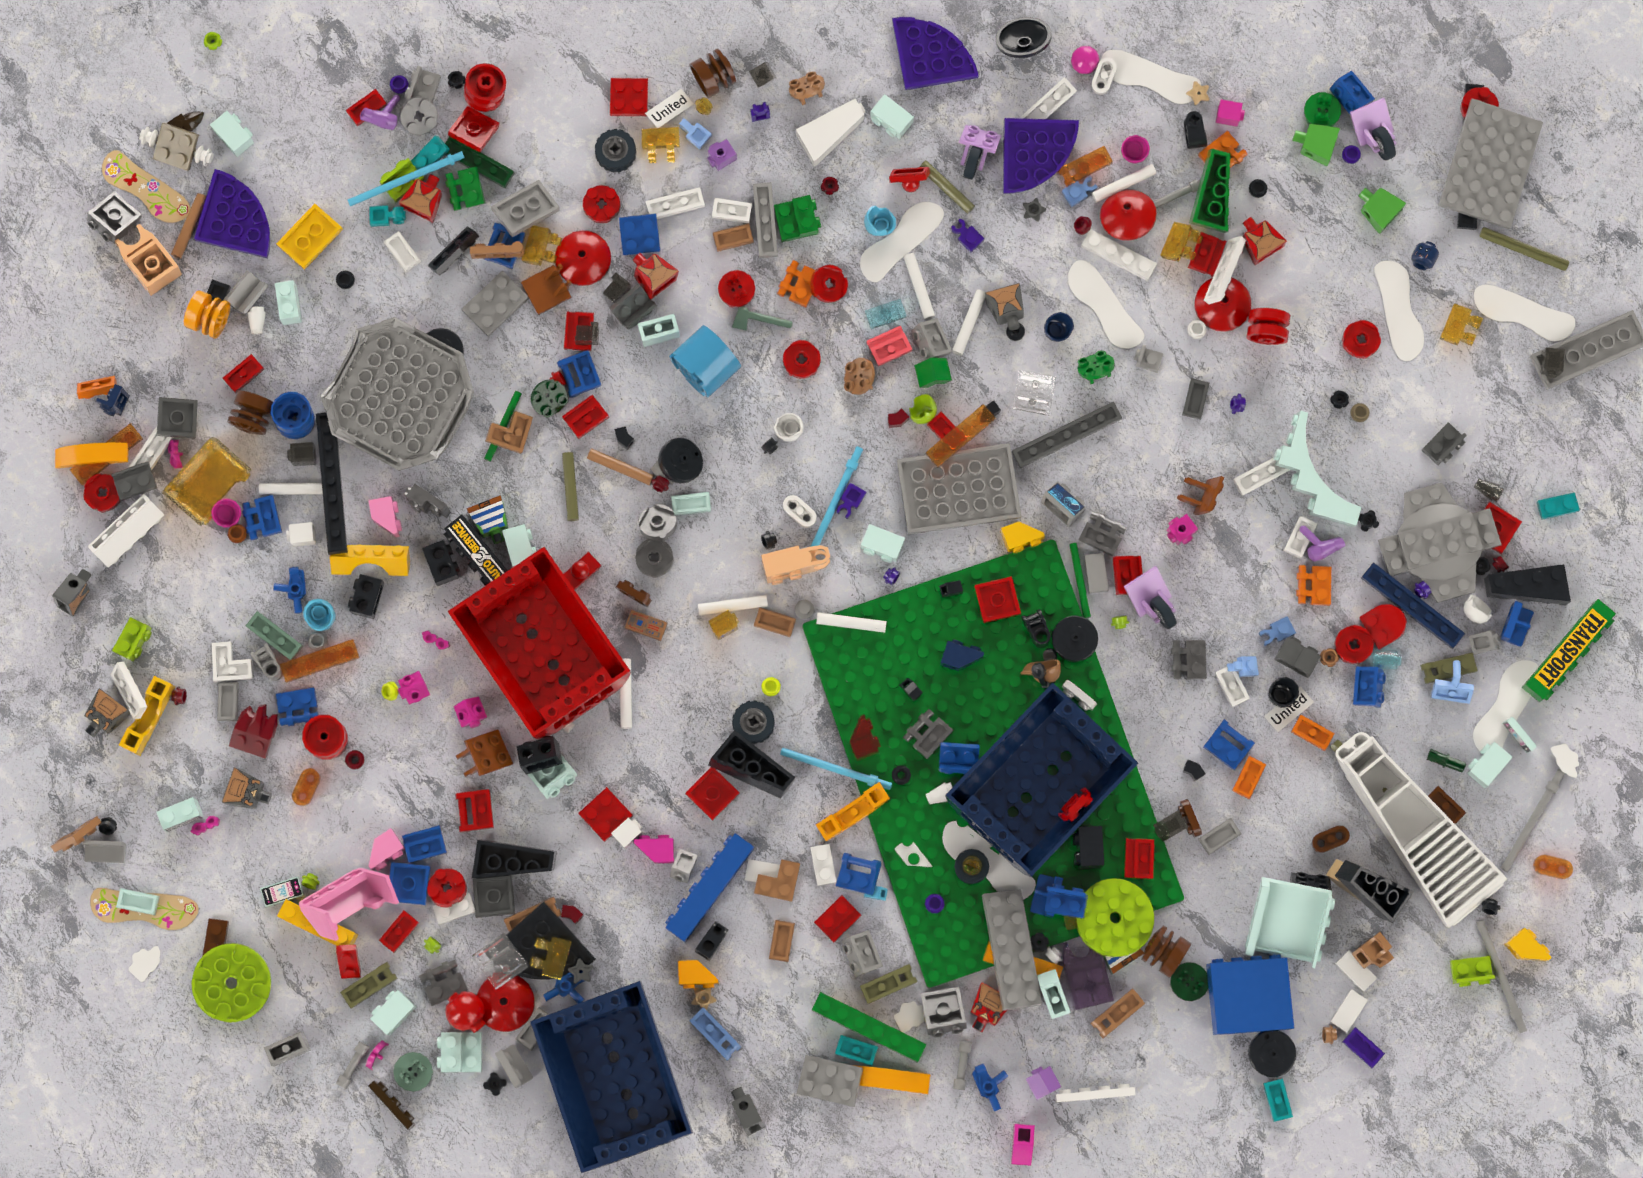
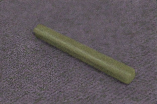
M1486 227L1481 229L1479 236L1483 239L1563 271H1566L1569 266V261Z

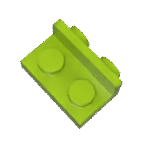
M409 158L401 160L396 164L395 169L383 174L379 182L383 185L417 169ZM423 176L416 178L421 181L425 180ZM416 179L386 192L397 203Z
M130 617L112 651L134 662L135 658L138 659L142 653L141 647L144 642H147L151 637L152 628Z
M1490 956L1450 960L1453 984H1459V987L1471 986V982L1478 981L1479 985L1490 984V980L1495 979V975L1492 973Z

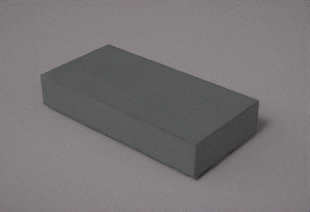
M1191 378L1182 416L1201 420L1209 382Z

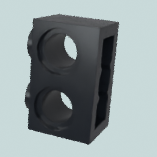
M441 540L422 548L437 587L459 578L457 573L460 572L457 562H453L450 555H453L450 544L446 545L445 541ZM437 550L444 551L443 556L440 558L434 557V553ZM444 567H449L451 569L450 573L445 576L441 575V570Z
M360 574L359 579L356 578L354 581L353 589L355 592L348 602L349 611L358 616L374 619L384 587L383 580ZM366 583H372L373 586L370 591H363ZM366 601L367 607L363 610L358 609V604Z
M545 736L540 740L528 741L523 743V745L517 746L519 765L525 774L563 764L560 745L554 736Z

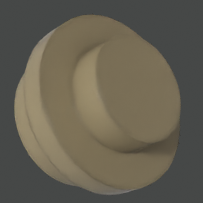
M1362 403L1355 404L1350 411L1352 419L1356 422L1366 421L1370 414L1369 408Z

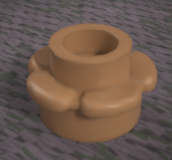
M1332 648L1324 649L1320 653V662L1324 666L1333 667L1339 660L1338 654Z
M1332 1025L1323 1027V1042L1332 1045L1337 1040V1030L1333 1029Z

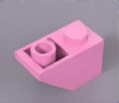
M391 496L369 500L373 522L393 536L400 537L399 531H402L400 519L397 520L396 513L399 512L397 501H394Z
M390 828L374 839L369 867L372 871H380L387 866L386 862L392 858L396 860L403 855L405 847L393 829Z

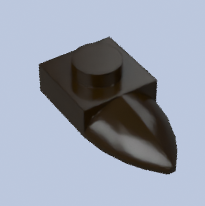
M195 111L184 115L181 113L167 122V124L191 132L202 121L204 112Z

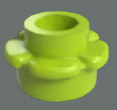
M216 32L207 33L204 38L205 47H208L210 50H216L222 44L221 36Z
M1126 615L1111 618V626H1115V629L1126 628V624L1129 623Z
M307 873V876H302L301 885L308 889L315 890L317 885L320 884L318 877L314 874Z
M431 936L427 940L424 939L426 950L431 954L434 952L439 953L442 945Z

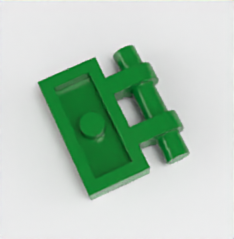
M477 167L457 171L459 179L455 180L453 173L445 174L447 179L445 183L446 187L449 188L451 196L449 199L450 203L453 204L454 211L461 210L460 202L465 201L466 208L486 204ZM457 185H461L463 192L461 196H458Z

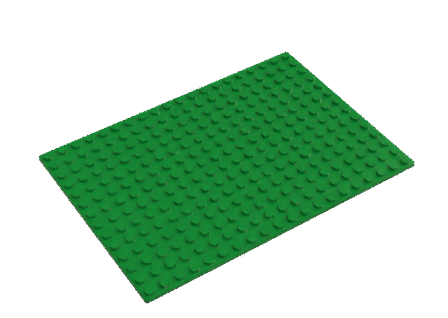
M1053 539L1042 542L1034 547L1024 548L1021 552H1012L832 613L834 615L887 621L885 633L816 624L817 619L805 622L802 626L851 769L869 776L870 774L878 776V779L892 783L891 790L885 789L890 799L869 814L868 818L928 988L994 966L992 963L983 961L990 939L982 895L997 891L986 877L976 884L964 883L958 878L954 868L955 859L948 854L943 844V831L945 826L952 821H957L959 827L969 826L972 830L974 829L957 814L948 801L930 805L926 797L927 793L945 782L946 784L951 782L952 786H954L964 774H945L939 771L940 746L926 759L913 747L917 740L913 737L907 742L903 739V736L907 733L906 730L919 720L918 717L930 709L934 713L930 718L933 723L939 717L953 729L952 733L943 742L979 745L980 759L1047 689L1042 688V685L1034 679L1033 675H1021L1020 672L1029 663L1044 661L1043 652L1047 648H1053L1052 633L1059 621L1068 616L1083 617L1056 541ZM1012 576L1021 615L983 623L974 585ZM961 581L963 594L942 597L940 585L947 582ZM1038 609L1041 610L1051 635L1049 644L1045 648H1037L1033 644L1029 632L1022 621V616L1036 613ZM1044 634L1036 636L1040 642L1047 640ZM958 640L963 643V646L969 648L971 645L982 649L981 652H984L982 660L960 671L940 666L947 641ZM1094 651L1088 659L1081 662H1068L1057 655V660L1061 664V672L1059 678L1055 681V685L1063 691L1062 685L1066 680H1069L1097 703L1093 710L1088 709L1085 711L1078 705L1079 701L1074 697L1071 700L1133 757L1096 652ZM907 678H910L923 692L914 702L899 686ZM924 725L918 733L923 735L929 727ZM1068 751L1061 753L1060 757L1063 761L1071 760V754ZM1050 765L1047 768V772L1054 776L1058 773V768L1055 765ZM897 766H906L911 772L910 781L905 785H898L892 780V771ZM1137 766L1079 826H1102L1105 865L1101 869L1078 870V865H1074V853L1077 851V847L1073 846V832L1032 876L1036 884L1040 874L1054 878L1055 876L1063 878L1062 886H1065L1064 889L1072 891V888H1079L1084 890L1083 893L1092 885L1102 880L1123 879L1143 890L1152 904L1153 911L1184 900L1182 889ZM899 772L897 776L899 779H903L905 774ZM855 779L860 795H863V792L872 787L867 785L866 782ZM1023 793L1021 795L1023 803L1031 802L1032 797L1030 794ZM1010 807L1007 813L1010 817H1016L1018 810L1015 807ZM1126 838L1154 840L1153 879L1124 878ZM914 842L933 867L907 866L895 851V848L901 843L904 846H911ZM990 847L991 850H993L995 853L999 855L998 851H996L993 847ZM911 853L908 856V862L912 865L918 864L920 860L919 855ZM964 864V868L969 874L978 872L974 867ZM1035 889L1031 895L1023 899L1030 938L1035 936L1036 933L1044 934L1049 940L1048 948L1080 937L1075 917L1054 914L1053 918L1030 912ZM931 894H939L944 899V908L939 913H930L925 907V900ZM1111 913L1110 920L1113 923H1119V914Z

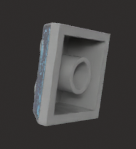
M1057 482L1043 494L1041 503L1070 527L1085 511V503L1078 496L1074 497L1070 493L1071 490L1065 484Z

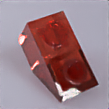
M865 715L860 716L850 739V746L856 761L877 754L878 748L881 747L877 736L873 737L871 733L873 729L872 723L869 718H865Z

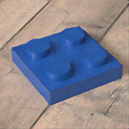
M656 213L619 217L623 255L661 251Z
M391 862L389 878L399 903L426 905L431 866Z

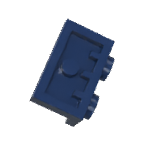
M115 384L108 392V401L97 398L96 402L100 405L99 408L104 410L105 414L113 417L115 414L121 416L130 395L122 386Z

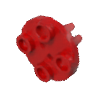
M729 271L719 281V297L729 307L745 306L755 296L754 280L744 271Z

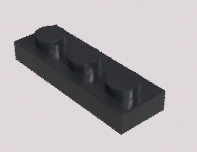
M467 226L427 266L440 276L480 236L476 231Z

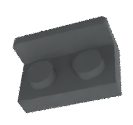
M637 284L614 303L610 310L618 321L629 330L636 326L643 317L650 314L657 305L649 299L643 288Z
M1448 422L1421 451L1438 466L1442 461L1446 464L1453 456L1451 452L1455 448L1459 450L1466 443L1463 439L1467 435L1465 433L1461 434Z

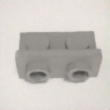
M417 66L416 71L413 70L411 74V86L405 92L406 100L420 96L433 103L441 75L422 70L421 66Z
M938 318L921 322L911 330L913 339L916 341L924 361L929 358H939L952 353Z
M869 930L842 940L843 951L848 957L850 969L855 977L883 967Z
M515 1045L495 1053L514 1088H518L533 1079Z

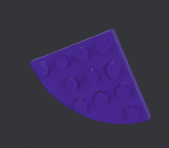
M914 17L892 18L905 90L979 77L972 56L963 43L949 30L934 22H927L915 19Z
M1004 118L1003 194L1030 190L1041 185L1057 173L1069 158L1076 142L1079 120Z
M214 169L194 240L268 259L270 228L260 201L249 187L236 179V177L224 171Z

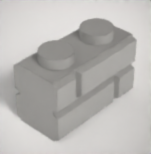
M300 1031L293 1034L292 1037L289 1036L264 1047L271 1066L275 1067L311 1051L304 1032Z

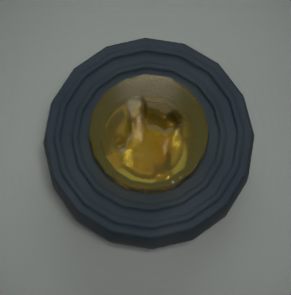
M964 850L955 860V873L964 883H979L985 879L989 872V861L985 854L979 850Z

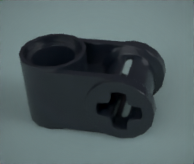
M1191 111L1187 114L1184 121L1187 148L1207 147V136L1204 130L1202 115L1197 111Z
M1038 609L1036 613L1022 616V621L1029 632L1033 644L1037 648H1045L1049 644L1051 635L1041 610ZM1044 634L1047 640L1040 642L1036 636Z

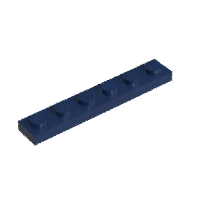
M1374 562L1361 577L1362 580L1451 649L1465 635L1462 630Z

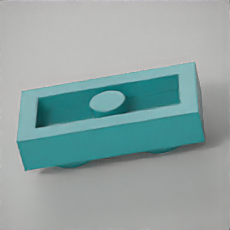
M435 135L411 162L418 170L439 161L450 149L439 136Z
M1575 492L1537 501L1541 520L1580 511Z
M840 1035L835 1054L872 1066L878 1046Z
M1283 1078L1263 1083L1273 1122L1292 1118L1293 1114Z

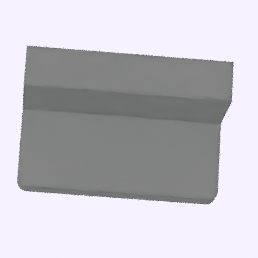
M246 271L223 300L228 301L230 306L236 311L245 315L268 285L260 281L250 271Z
M83 841V845L86 846L85 862L125 863V843L120 841Z

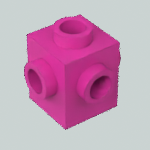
M1186 514L1180 519L1176 517L1171 520L1166 531L1168 532L1167 537L1172 543L1175 542L1177 545L1183 543L1185 545L1193 539L1192 535L1197 532L1198 528Z
M420 671L406 675L398 680L401 687L398 689L402 699H407L409 705L419 702L430 695Z
M479 696L464 699L453 706L461 727H478L481 725V721L487 718Z

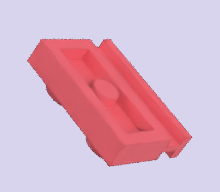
M901 325L866 341L878 367L912 352V347Z

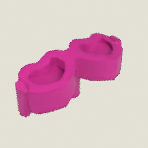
M170 440L167 448L171 454L170 464L174 468H183L180 461V456L183 453L178 452L179 440Z
M429 631L422 632L426 643L436 642V646L440 650L450 647L449 641L437 638L435 634H431Z
M209 816L205 823H195L192 826L191 833L195 835L205 833L207 829H213L215 826H218L220 819L215 816Z
M381 1040L375 1046L365 1065L367 1068L373 1071L372 1067L376 1057L380 1060L383 1059L379 1052L386 1045L388 1046V1043Z

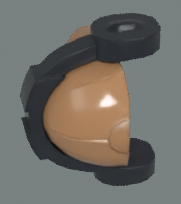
M1047 648L1043 652L1044 661L1027 664L1020 674L1033 675L1034 679L1042 685V688H1048L1052 683L1055 684V681L1060 676L1061 664L1057 660V653L1053 648Z

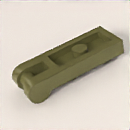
M1473 653L1420 665L1421 670L1425 674V684L1433 683L1435 679L1445 680L1453 678V661L1455 660L1461 663V676L1477 672ZM1436 668L1437 675H1433L1431 669Z
M388 962L340 992L350 1009L398 979L390 971ZM381 973H383L386 978L383 981H381L378 977V975Z
M910 964L861 985L860 988L867 1004L917 983L916 977H913L911 973L912 968ZM904 974L906 981L901 982L899 975Z

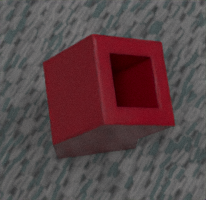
M902 408L897 413L888 414L889 428L901 427L909 420V415Z
M562 905V918L571 919L577 924L584 916L575 906Z

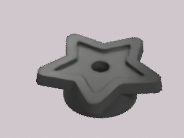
M1035 198L1030 203H1023L1026 210L1024 218H1033L1039 222L1040 214L1045 212L1046 208L1039 204L1038 198Z
M579 958L576 966L568 968V971L574 975V984L581 980L590 982L589 972L592 970L593 965H585Z

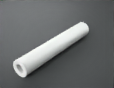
M1150 164L1092 192L1095 203L1155 175V167L1153 164Z
M906 254L904 260L925 320L935 317L915 254Z
M976 290L952 349V352L956 355L962 356L985 300V292L982 290Z
M259 483V495L323 494L322 483Z
M762 595L698 604L700 616L767 607L768 603L767 596Z
M818 613L816 624L885 633L887 621Z
M623 659L631 671V659ZM631 674L626 683L620 688L621 729L632 728Z

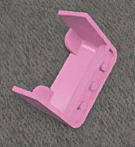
M358 868L299 902L301 912L320 936L336 941L339 939L336 933L338 930L337 923L364 907L378 909L384 902L398 904L399 901L389 875Z

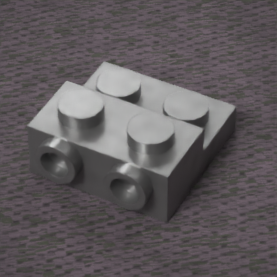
M114 191L87 213V224L92 230L97 229L100 231L102 238L106 242L111 241L115 244L116 239L120 240L128 234V229L142 218V214Z
M416 484L413 487L410 486L404 494L407 498L406 500L409 501L408 504L418 513L422 511L427 514L431 509V512L436 516L441 517L442 515L447 518L451 512L447 504Z
M959 987L920 993L928 1035L941 1037L944 1035V1032L952 1031L953 1034H959L963 1032V1029H967Z

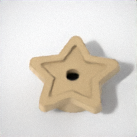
M1194 81L1193 89L1186 92V94L1192 98L1194 105H1197L1200 101H1209L1207 95L1209 86H1201L1198 82Z
M695 988L696 997L691 1004L700 1005L701 1008L704 1007L707 1010L708 1005L717 1000L711 995V988H705L704 990Z

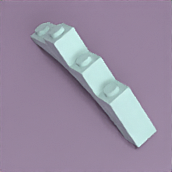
M1297 412V415L1294 414L1291 421L1293 426L1292 433L1289 432L1286 439L1288 446L1283 445L1276 449L1274 455L1275 465L1296 471V474L1294 473L1291 479L1292 490L1314 496L1310 498L1308 503L1309 515L1351 527L1357 526L1361 507L1347 502L1335 494L1315 471L1306 444L1308 412Z

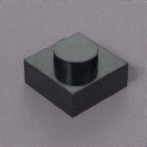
M212 279L207 293L211 294L212 300L218 297L223 301L230 292L231 287Z

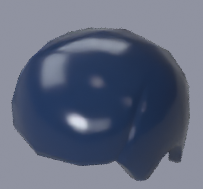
M1063 312L1050 315L1044 324L1046 337L1055 342L1066 340L1074 330L1072 318Z

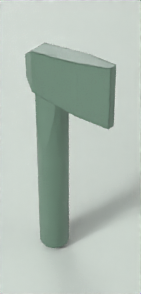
M741 306L737 311L732 327L747 331L748 319L791 328L793 322L751 312L747 307Z

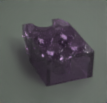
M1067 942L1062 943L1064 951L1063 967L1074 1011L1113 1002L1114 998L1103 955L1089 948L1088 954L1085 957H1077L1072 953ZM1087 982L1093 983L1094 988H1092V992H1089L1088 989L1085 990L1084 986L1087 985Z

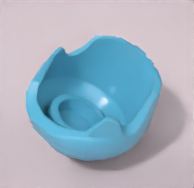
M872 206L864 217V225L868 233L875 236H884L893 232L896 227V218L889 209Z
M314 599L309 601L304 607L303 617L312 629L324 631L332 627L336 613L328 601Z

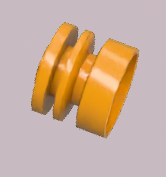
M198 290L192 296L187 306L183 320L184 326L196 332L202 328L203 335H209L211 338L216 339L227 323L230 303L226 300L222 301L218 297L212 301L211 294Z

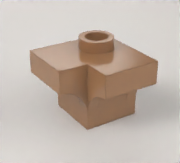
M1381 932L1368 939L1351 953L1363 969L1370 964L1381 968L1394 959L1388 951L1392 946Z

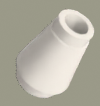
M251 307L249 312H247L251 334H263L262 330L266 315L264 307Z
M945 782L926 794L930 805L947 801L945 795L953 788L951 782L947 784Z

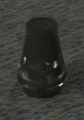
M1481 478L1477 480L1474 486L1475 489L1490 501L1494 500L1497 502L1504 491L1500 484Z

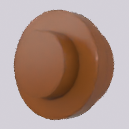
M240 524L230 527L227 533L229 540L233 543H242L247 537L246 529Z

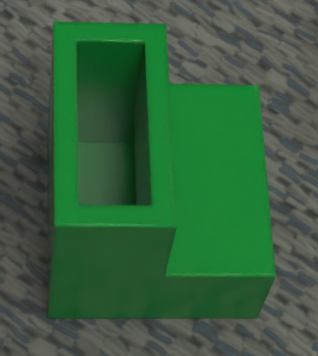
M929 358L914 365L920 388H929L935 384H946L952 381L947 358Z

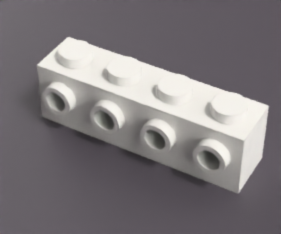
M143 494L87 547L109 568L119 560L123 553L130 550L139 538L144 537L153 525L159 523L164 514Z

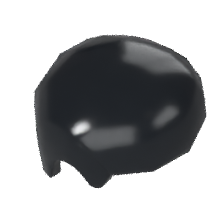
M1288 677L1276 679L1268 689L1269 700L1279 708L1289 707L1299 697L1298 685Z

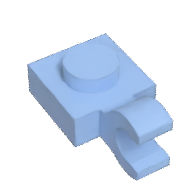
M683 118L679 123V128L688 133L685 138L698 149H701L712 136V133L698 122L693 126Z
M1256 656L1238 657L1237 661L1227 664L1228 672L1239 671V677L1259 675Z

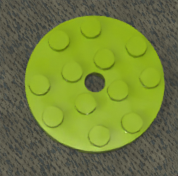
M1114 878L1097 882L1086 890L1085 893L1088 895L1084 919L1076 918L1080 937L1091 950L1100 955L1114 958L1131 955L1145 945L1153 931L1154 911L1149 898L1142 889L1129 881ZM1111 913L1119 914V923H1113L1110 920Z
M237 943L222 944L204 954L195 966L191 982L192 993L200 1009L213 1019L229 1023L240 1022L255 1015L266 1003L272 983L271 973L264 958L254 949ZM233 977L237 980L235 988H229L226 985L228 978Z

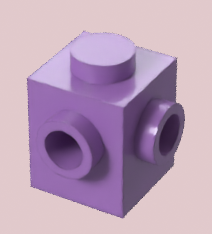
M727 139L720 143L716 142L709 147V157H707V160L711 167L715 166L718 171L737 160V154Z
M1040 1066L1031 1071L1032 1076L1026 1079L1036 1100L1061 1088L1050 1066L1042 1069Z

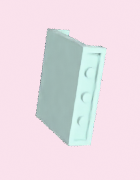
M1262 877L1245 944V955L1253 956L1254 951L1273 955L1280 954L1283 957L1312 962V968H1315L1316 962L1321 960V944L1324 945L1326 941L1325 927L1329 928L1331 916H1328L1329 911L1333 910L1335 905L1332 891Z

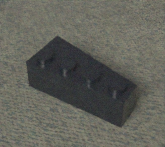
M1564 564L1488 574L1484 578L1487 597L1516 599L1527 602L1534 601L1546 604L1553 603L1564 606L1571 602Z
M735 730L711 757L708 766L780 799L796 778Z
M479 839L477 840L472 878L553 871L557 851Z
M1347 860L1344 861L1335 874V877L1377 917L1391 923L1394 922L1414 892Z

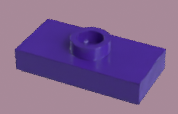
M1356 1027L1342 1041L1371 1069L1385 1055L1380 1048Z

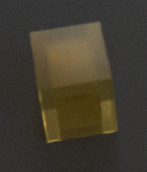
M727 610L709 620L708 623L716 638L720 640L738 630L737 624L739 620L735 613L731 614Z

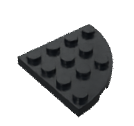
M545 901L538 905L485 953L499 967L518 976L537 980L562 978L570 973L568 968L576 966L579 958L585 965H590L596 960L594 955Z

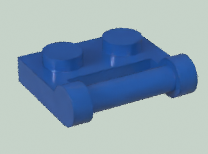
M494 223L492 228L494 231L488 246H494L497 243L500 233H505L502 243L505 245H512L516 241L523 244L526 233L521 232L511 237L502 224ZM485 258L484 260L513 269L517 258Z
M589 350L557 362L568 386L570 398L602 386ZM570 364H574L581 383L579 387H576L568 367Z
M1224 719L1203 748L1232 770H1235L1255 742L1245 738L1229 726V722ZM1225 731L1245 746L1241 751L1221 736V732Z
M844 853L836 886L873 896L881 869V861H870ZM854 864L870 868L871 872L867 874L850 870V865Z

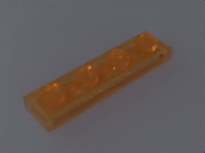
M982 404L925 454L939 468L996 419L995 416Z
M130 423L105 443H128L129 451L142 441L143 438ZM110 463L75 465L70 471L83 486L90 477L99 474Z
M351 639L281 663L280 667L285 682L288 683L359 659L360 657L355 641Z

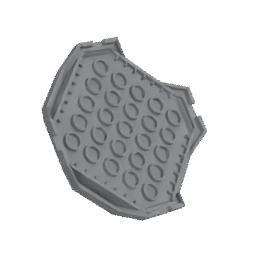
M393 317L380 323L356 329L351 348L334 380L321 395L324 410H326L329 427L333 436L401 471L437 460L442 455L468 411L474 390L462 352Z

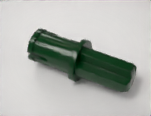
M1430 749L1426 759L1442 765V768L1448 767L1458 772H1463L1466 767L1464 761Z

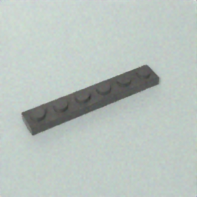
M1113 401L1012 450V454L1021 469L1122 420V416Z

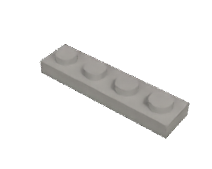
M772 183L753 184L759 258L778 257Z

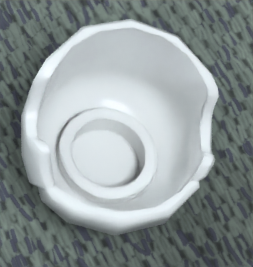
M785 413L777 418L773 428L780 439L792 442L801 436L804 426L798 415Z
M1470 595L1466 600L1464 613L1472 622L1485 623L1492 616L1490 614L1492 612L1491 608L1477 596Z

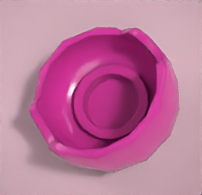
M1081 46L1072 53L1071 64L1078 73L1090 74L1097 69L1100 57L1098 52L1091 46Z
M1139 135L1127 137L1121 147L1123 158L1134 164L1143 162L1148 157L1150 151L1146 138Z
M225 498L219 500L213 505L211 511L212 519L215 523L225 528L237 524L241 517L240 506L232 499Z

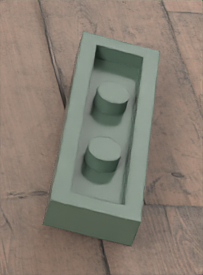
M258 611L245 625L290 661L294 659L303 647L302 644Z

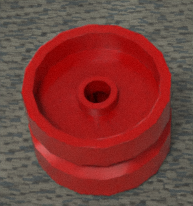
M482 63L475 65L468 71L463 94L465 101L471 108L481 112H489L501 105L504 100L507 81L500 68L493 64Z
M1255 308L1250 310L1248 322L1251 326L1247 328L1246 338L1249 341L1266 345L1287 343L1289 331L1286 327L1290 325L1291 315L1284 310L1274 308Z
M318 715L311 718L305 724L302 731V740L305 748L315 757L322 760H332L339 757L345 751L348 744V733L346 728L335 717ZM324 735H328L327 739L324 740L322 738Z

